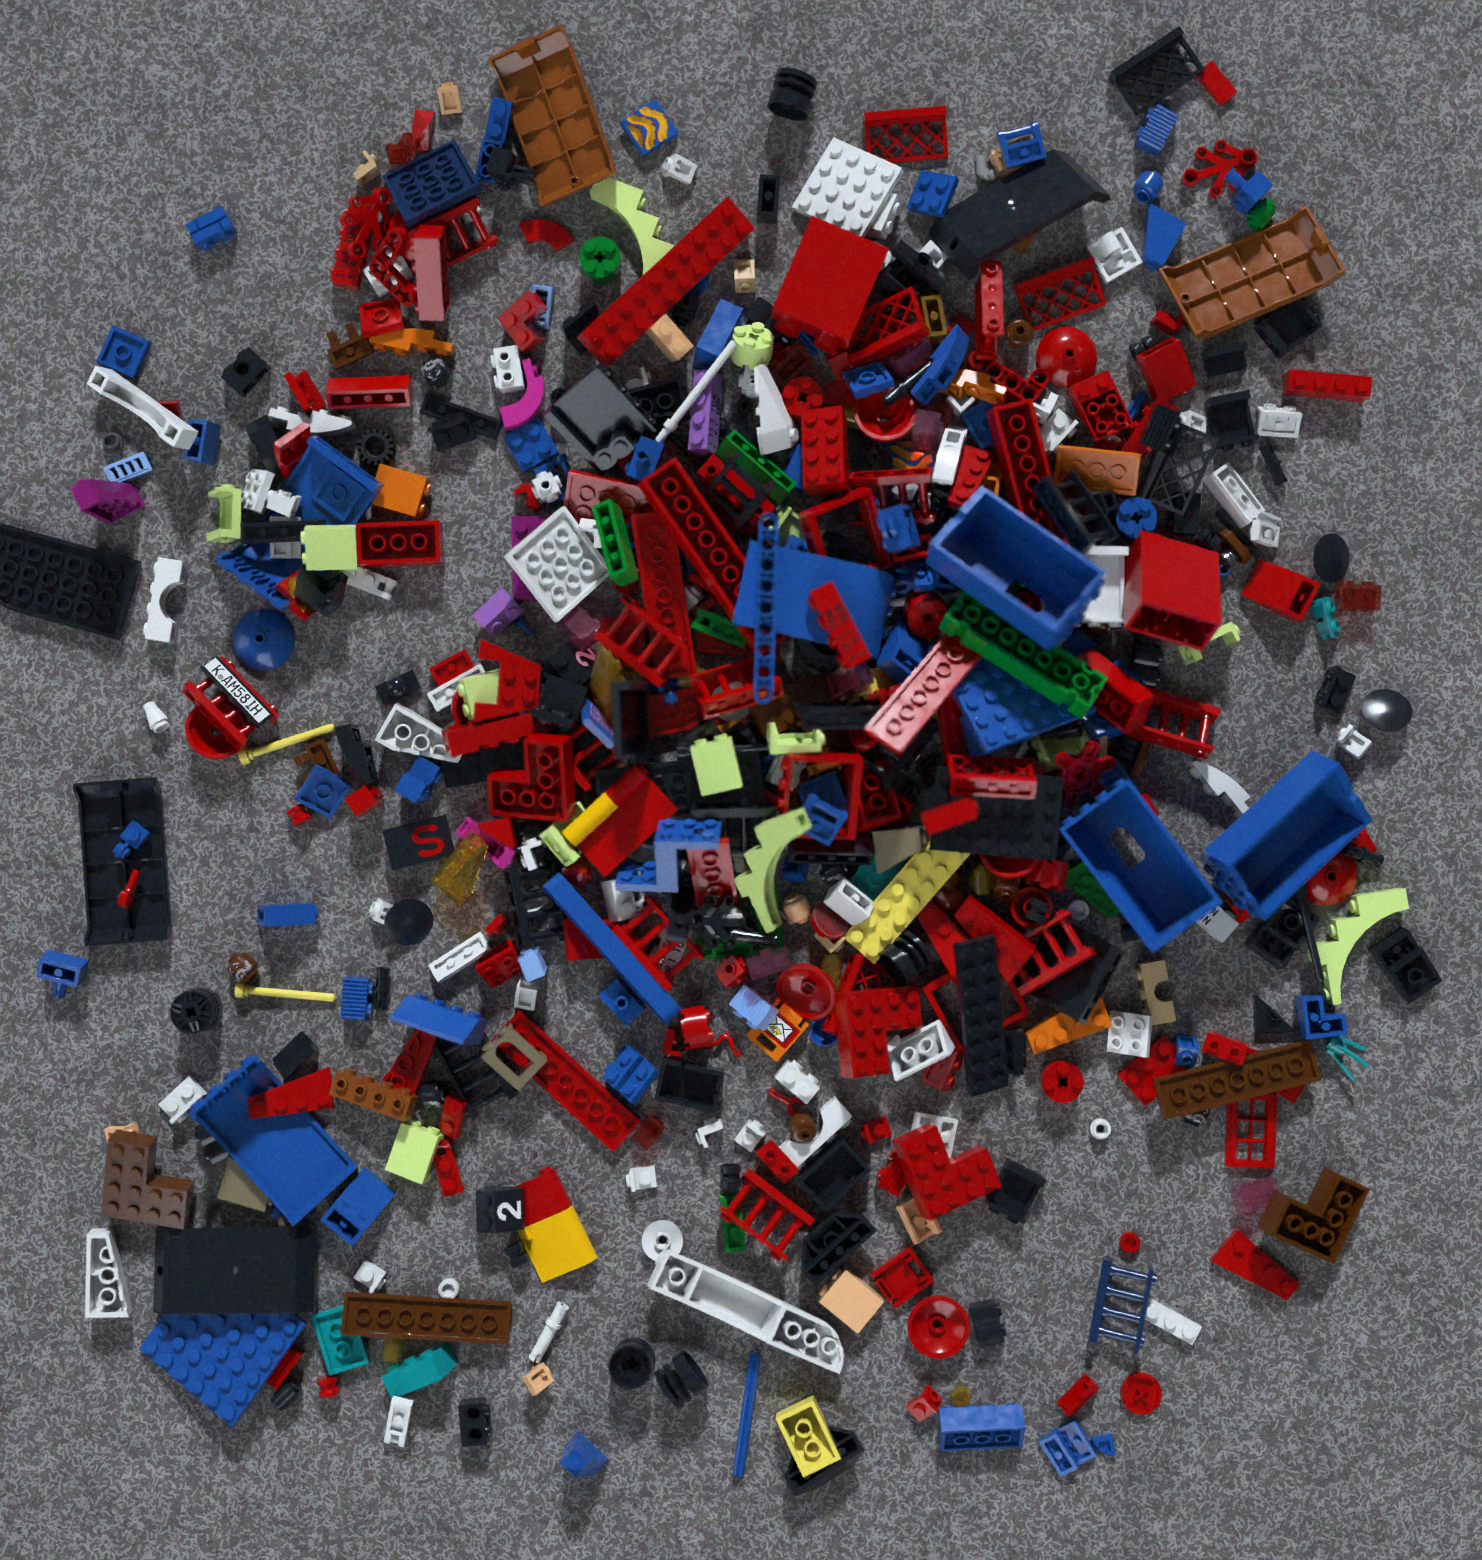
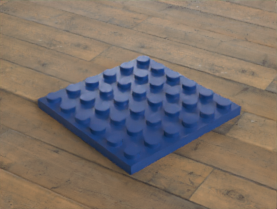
M1036 608L1031 609L1032 612H1037ZM936 644L929 646L928 652H930ZM981 657L951 693L985 755L1080 719L1067 711L1069 706L1062 702L1059 706L984 657ZM1093 704L1083 717L1093 714L1096 711V708Z
M297 1313L163 1314L139 1349L228 1425L233 1427L308 1323Z

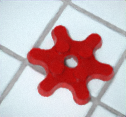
M1087 741L1078 755L1059 752L1055 756L1056 764L1061 767L1059 774L1056 776L1064 777L1062 790L1065 791L1062 801L1066 808L1074 807L1079 796L1085 792H1090L1096 797L1106 790V786L1100 782V777L1104 772L1112 770L1116 766L1117 760L1109 755L1096 758L1099 744L1095 741ZM1084 769L1082 774H1079L1077 777L1075 776V774H1078L1080 771Z

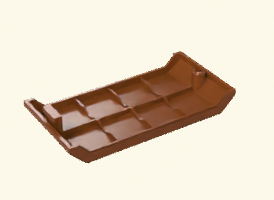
M562 24L535 37L531 36L514 44V47L488 58L490 66L498 79L504 99L514 102L511 118L528 166L538 172L537 178L533 179L535 180L538 200L542 208L617 174L616 164L574 48Z
M1308 205L1299 208L1288 219L1175 267L1165 265L1158 268L1159 274L1194 337L1204 339L1329 287L1346 271Z

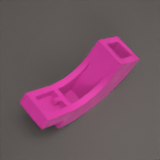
M530 358L522 360L527 379L525 395L515 404L500 407L506 431L515 430L533 420L540 412L545 400V380L543 376L535 377L539 376L536 363L532 364Z
M466 816L455 833L461 839L487 855L498 867L504 870L513 861L516 850L510 849L478 828L479 823Z

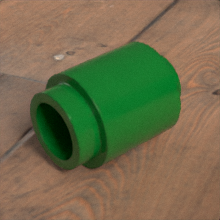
M1268 198L1260 200L1246 216L1248 226L1254 230L1263 229L1275 214L1276 204Z

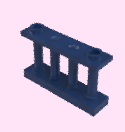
M1103 1256L1088 1342L1097 1343L1098 1337L1102 1338L1104 1336L1135 1344L1134 1353H1139L1140 1347L1144 1348L1146 1335H1142L1148 1299L1151 1286H1155L1157 1274L1153 1273L1154 1269L1152 1266H1149L1148 1274L1116 1267L1115 1264H1112V1257ZM1117 1275L1146 1282L1144 1294L1111 1287V1284H1108L1109 1276ZM1111 1295L1141 1302L1140 1315L1109 1308L1108 1305L1104 1304L1105 1296L1109 1297ZM1110 1316L1138 1323L1137 1334L1133 1335L1104 1328V1325H1100L1101 1317Z

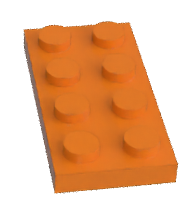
M1058 445L1054 482L1055 484L1060 483L1075 469L1089 491L1103 492L1113 488L1114 494L1136 496L1141 454Z

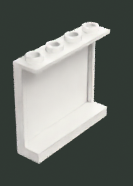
M1091 546L1082 555L1106 571L1103 578L1105 583L1100 589L1102 592L1099 597L1091 602L1084 613L1085 618L1081 623H1088V627H1101V623H1108V627H1121V624L1124 623V557L1128 555V547ZM1041 598V611H1042V610L1045 608V602H1044V600Z

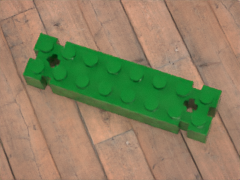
M962 590L938 628L950 637L956 634L961 638V644L981 654L982 657L1059 706L1062 702L1069 706L1067 711L1080 719L1089 710L1097 694L1108 679L1107 676L1096 669H1093L1092 672L1087 670L1085 662L1058 645L1049 651L964 590Z

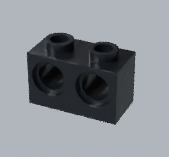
M486 1397L461 1399L458 1411L462 1447L487 1445L489 1438L492 1437V1425L488 1424L490 1404H486ZM477 1408L480 1414L474 1415L470 1409ZM472 1429H479L482 1435H475Z

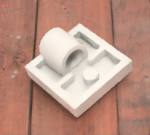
M1123 227L1103 235L1097 242L1085 249L1089 257H1094L1095 267L1105 284L1142 264L1140 256Z
M251 469L246 476L245 489L241 492L242 509L260 515L265 514L268 503L266 497L274 478V473Z
M1110 1010L1112 1026L1109 1027L1107 1052L1149 1057L1153 1016Z

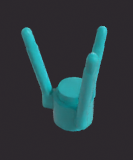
M1342 1035L1329 1037L1324 1045L1327 1048L1325 1052L1332 1056L1350 1080L1355 1082V1078L1336 1053L1341 1055L1345 1052L1368 1068L1369 1064L1347 1049L1346 1044L1362 1051H1366V1048L1344 1038Z

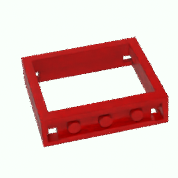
M859 487L798 513L809 553L827 557L816 516L859 499L876 561L865 566L881 571L893 567L890 558L892 554L887 549L885 550L882 544V537L884 536L876 522V517H878L875 503L876 496L873 495L871 488Z
M831 752L785 754L784 758H781L780 764L781 770H783V778H779V790L781 791V798L777 799L779 816L788 813L792 761L850 763L845 808L848 816L844 822V827L839 829L834 839L855 840L864 762L862 756L859 753ZM805 833L795 837L804 839H815Z
M945 971L920 985L937 1018L942 1022L953 1041L955 1050L958 1053L961 1051L964 1053L963 1041L959 1043L931 993L952 980L948 972ZM1003 977L1020 1007L1016 1012L1003 1018V1029L1005 1031L1009 1028L1008 1025L1014 1021L1019 1023L1026 1019V1014L1030 1013L1012 979L1008 983Z

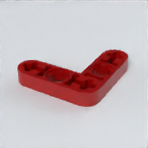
M398 226L387 232L369 263V269L402 305L408 307L415 304L418 297L417 293H414L413 285L393 266L408 242L407 231L403 227ZM386 247L390 248L392 252L391 257L386 254ZM392 276L397 280V287L391 282Z

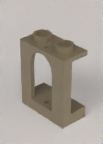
M510 1023L507 1027L504 1025L496 1033L498 1037L493 1042L488 1041L482 1048V1059L519 1091L547 1062V1056L542 1051L536 1050L513 1029V1025ZM502 1042L512 1043L531 1060L518 1075L496 1056V1048Z

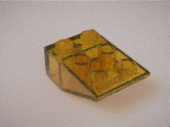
M600 643L597 647L589 688L594 703L611 722L613 721L611 682L626 680L620 673L623 669L619 660L614 659L610 649L606 650Z

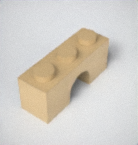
M1159 958L1136 963L1137 968L1134 969L1135 977L1137 980H1140L1141 985L1138 993L1140 1000L1144 1001L1145 1006L1142 1009V1014L1153 1016L1152 1025L1176 1021L1173 1001L1170 999L1158 1000L1154 994V989L1159 982L1169 980L1165 960Z

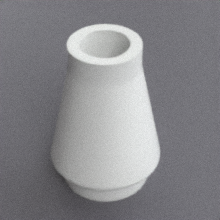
M154 701L148 702L143 706L149 727L155 733H160L170 726L168 723L169 719L156 706Z

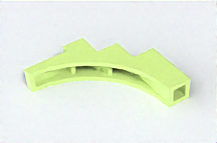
M610 178L592 185L590 191L591 199L605 205L616 213L626 223L636 238L642 254L643 274H645L674 245L656 239L660 236L662 226H660L658 217L641 212L646 203L643 190Z
M804 808L766 820L755 827L756 836L761 844L754 846L744 853L750 870L744 871L734 878L742 898L749 896L766 933L772 932L783 923L777 909L774 894L775 871L781 853L793 838L803 834L812 827Z
M1393 888L1351 895L1349 909L1354 916L1330 920L1328 932L1330 937H1333V940L1316 943L1325 978L1322 995L1328 1004H1341L1340 986L1342 971L1348 954L1360 936L1378 920L1392 913L1409 909L1406 888ZM1308 949V950H1307V956H1308L1309 961H1312V960H1311V956H1310V952H1309V949Z

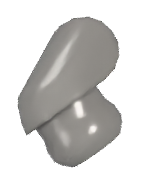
M985 155L976 156L977 175L985 182L993 183L998 178V172L986 167Z

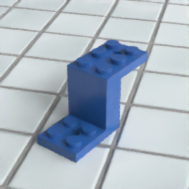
M670 818L659 820L654 841L655 862H622L615 882V891L678 892L683 870L682 849L718 850L722 832V821L713 819L706 821L694 819L673 820Z

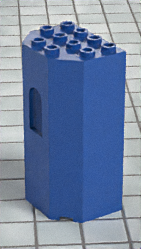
M982 485L961 507L956 517L951 519L929 543L926 560L927 565L1048 651L1057 646L1062 639L1066 641L1072 634V628L1075 624L1077 626L1081 624L1085 618L1084 613L1091 602L1099 597L1102 592L1100 589L1105 583L1103 578L1106 571ZM1017 580L1041 597L1045 602V608L1040 612H1032L1005 591Z
M1311 751L1202 852L1200 859L1204 864L1203 869L1213 877V884L1217 888L1222 889L1233 900L1237 908L1240 910L1245 909L1253 918L1258 917L1266 921L1372 821V818L1359 796L1352 791L1354 787L1340 763Z
M1121 778L1112 785L1113 790L1108 793L1104 790L1095 797L1096 802L1091 806L1089 803H1086L1078 809L1079 814L1073 818L1070 815L1060 823L1062 827L1059 830L1153 953L1223 902L1130 780L1124 781ZM1116 828L1128 830L1147 855L1144 860L1131 869L1110 842V834Z

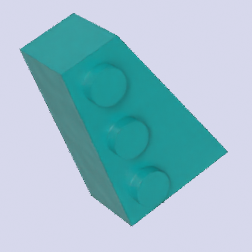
M446 1341L417 1356L405 1359L401 1364L396 1362L386 1368L387 1372L381 1378L392 1399L393 1396L400 1397L442 1380L459 1361L450 1342Z

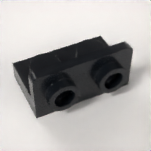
M462 413L451 416V421L445 423L443 419L432 423L433 427L427 428L428 433H432L438 452L478 439L470 415L463 416Z
M1338 665L1332 666L1331 669L1328 668L1324 675V680H1326L1324 686L1320 687L1316 694L1318 699L1316 704L1340 714L1356 675L1342 670Z

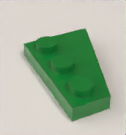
M1083 861L1068 870L1066 883L1106 917L1110 918L1121 912Z

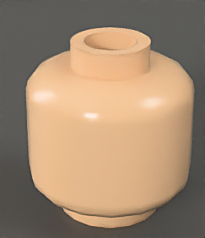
M794 892L784 898L782 909L790 922L803 924L809 920L812 907L804 894Z

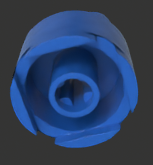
M1132 497L1119 505L1118 514L1116 515V531L1123 540L1134 542L1141 530L1151 533L1155 529L1157 512L1150 500ZM1132 516L1137 518L1138 521L1136 523L1134 520L1131 521Z

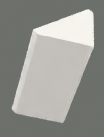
M1229 461L1203 480L1239 529L1248 525L1256 518V514H1253L1254 510L1265 511L1264 507Z
M940 1020L902 1038V1042L888 1053L895 1081L898 1082L952 1053L955 1045Z

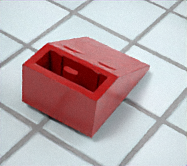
M1108 370L1070 386L1067 394L1073 408L1096 442L1134 425Z
M1258 559L1240 595L1293 623H1297L1303 620L1321 584L1300 573Z

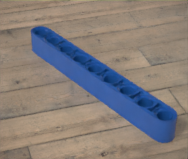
M773 513L763 514L758 525L753 696L755 701L762 705L771 701L774 689L778 518ZM765 520H771L774 523V527L766 529L762 523ZM770 541L774 547L771 550H765L762 547V543ZM764 562H770L773 569L771 571H764L761 565ZM763 583H769L772 586V591L768 593L763 592L760 586ZM768 604L772 611L769 614H764L761 612L760 606ZM762 625H767L770 627L771 633L769 635H762L759 628ZM762 646L768 647L771 652L770 655L766 657L761 656L759 648ZM760 668H767L770 671V675L767 678L760 677L758 674ZM758 690H768L769 697L764 700L760 699L757 695Z
M560 873L554 875L542 886L549 897L664 1024H667L681 1011V1008Z

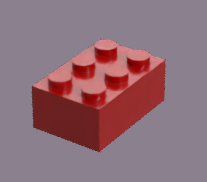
M885 759L874 761L884 769L888 770V766ZM863 765L857 832L896 825L903 816L895 790L893 789L891 792L886 790L881 782L882 777L865 765ZM847 766L841 774L846 795L850 766Z

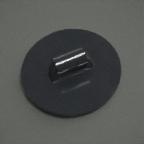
M1329 533L1322 536L1314 548V568L1317 575L1325 582L1334 583L1341 580L1349 566L1348 546L1341 536Z
M1379 689L1372 691L1364 698L1361 705L1362 715L1365 720L1374 728L1382 731L1400 730L1407 726L1412 718L1410 702L1402 694L1393 690Z
M405 899L397 902L389 909L384 920L386 934L393 942L400 945L419 943L428 936L433 926L431 909L427 904L417 899Z

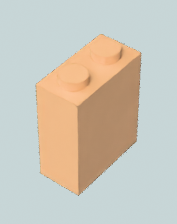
M666 314L645 332L671 362L678 361L693 347V344Z
M844 1265L842 1269L838 1268L831 1277L833 1280L830 1284H825L818 1293L820 1295L818 1297L819 1303L858 1334L884 1303V1300L879 1293Z

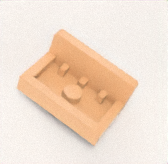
M913 1196L896 1206L913 1244H919L931 1235L942 1232L938 1218L929 1221L920 1217Z

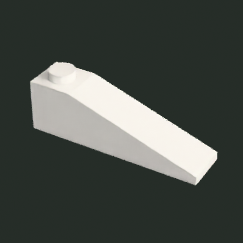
M762 363L754 368L755 394L759 397L758 408H756V415L760 416L757 438L760 455H765L791 448L798 443L799 433L795 428L792 416L786 410L782 396L766 364Z
M398 702L394 704L375 738V741L394 751L412 753L458 763L462 756L451 757L447 755L441 733L443 729Z

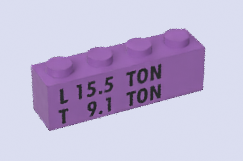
M708 369L694 370L693 389ZM719 373L714 375L691 406L688 450L697 457H710L718 449L723 377Z

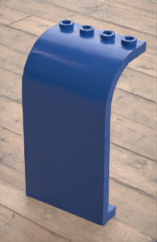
M310 436L306 442L309 444L308 448L281 488L290 492L291 497L296 495L302 496L296 515L292 517H301V520L325 519L326 525H356V523H360L384 485L319 436ZM332 464L366 488V491L345 522L339 520L311 498ZM334 471L318 495V498L343 516L359 492V489ZM335 485L344 486L347 490L346 499L341 502L334 501L330 496L331 488ZM340 487L334 489L333 495L336 499H341L344 496V492ZM268 508L260 522H270V516H287ZM270 543L241 544L232 551L221 552L215 560L221 563L220 566L224 570L237 575V579L240 582L253 587V591L256 594L268 598L272 606L280 610L287 609L291 602L275 590L279 582L297 572L301 565L306 566V564H302V552H305V544H301V559L270 558ZM328 570L312 571L323 578Z
M750 540L732 626H745L755 629L758 542ZM762 543V547L765 550H771L774 547L773 545ZM778 546L775 633L829 645L826 639L829 635L826 629L822 630L817 622L819 616L816 610H811L807 599H809V592L833 581L871 655L868 661L876 663L884 646H881L882 638H886L888 626H885V623L892 613L893 606L889 605L891 598H895L897 586H894L895 578L884 571L869 566ZM764 562L761 565L764 571H771L773 569L770 562ZM763 583L760 586L763 592L768 593L772 591V586L769 583ZM768 604L760 606V610L764 614H769L772 611ZM762 625L759 630L771 632L770 627L767 625Z
M256 1054L253 1057L249 1055L240 1063L242 1067L236 1072L233 1069L224 1076L226 1081L220 1086L215 1084L207 1091L208 1096L203 1101L198 1099L190 1106L192 1110L189 1112V1115L212 1135L294 1226L358 1167L308 1112L255 1119L249 1118V1097L283 1085Z

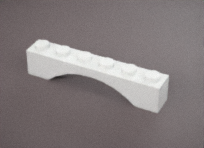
M95 366L87 382L90 387L137 414L155 429L159 437L173 447L190 450L198 434L197 430L112 369Z

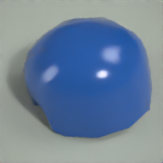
M826 1016L814 1020L809 1033L814 1043L822 1047L832 1046L838 1041L837 1036L821 1030Z

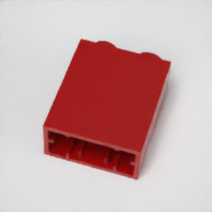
M811 216L772 308L771 318L777 321L775 328L790 337L797 338L800 331L816 337L813 342L814 346L831 354H836L838 347L847 351L885 262L889 248L815 216Z
M1141 530L1129 549L1128 555L1124 558V629L1203 651L1222 624L1219 553Z

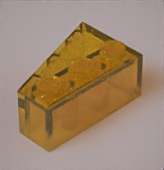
M474 832L458 845L431 879L460 908L472 899L474 895L473 890L478 882V874L483 866L489 847Z

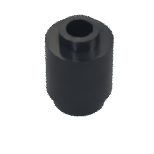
M288 1379L273 1394L271 1399L272 1405L279 1411L288 1409L302 1395L301 1384L295 1379Z

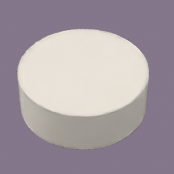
M1074 900L1068 906V910L1074 914L1071 916L1074 920H1084L1089 914V906L1082 900Z
M453 1278L444 1279L438 1287L440 1297L455 1298L460 1290L458 1282Z

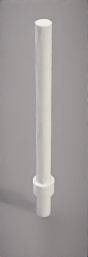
M731 340L671 419L668 418L663 424L665 427L655 438L657 442L663 443L670 432L673 433L678 427L677 423L737 347L734 341Z

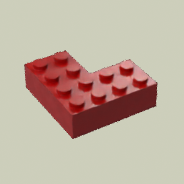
M532 732L523 740L525 770L496 768L487 776L490 815L568 822L576 814L572 735Z
M909 984L907 987L894 985L834 993L841 1077L860 1078L890 1073L886 1031L922 1026L919 985Z
M927 1123L892 1139L921 1218L931 1221L1002 1187L988 1148L977 1145L949 1158L936 1125Z

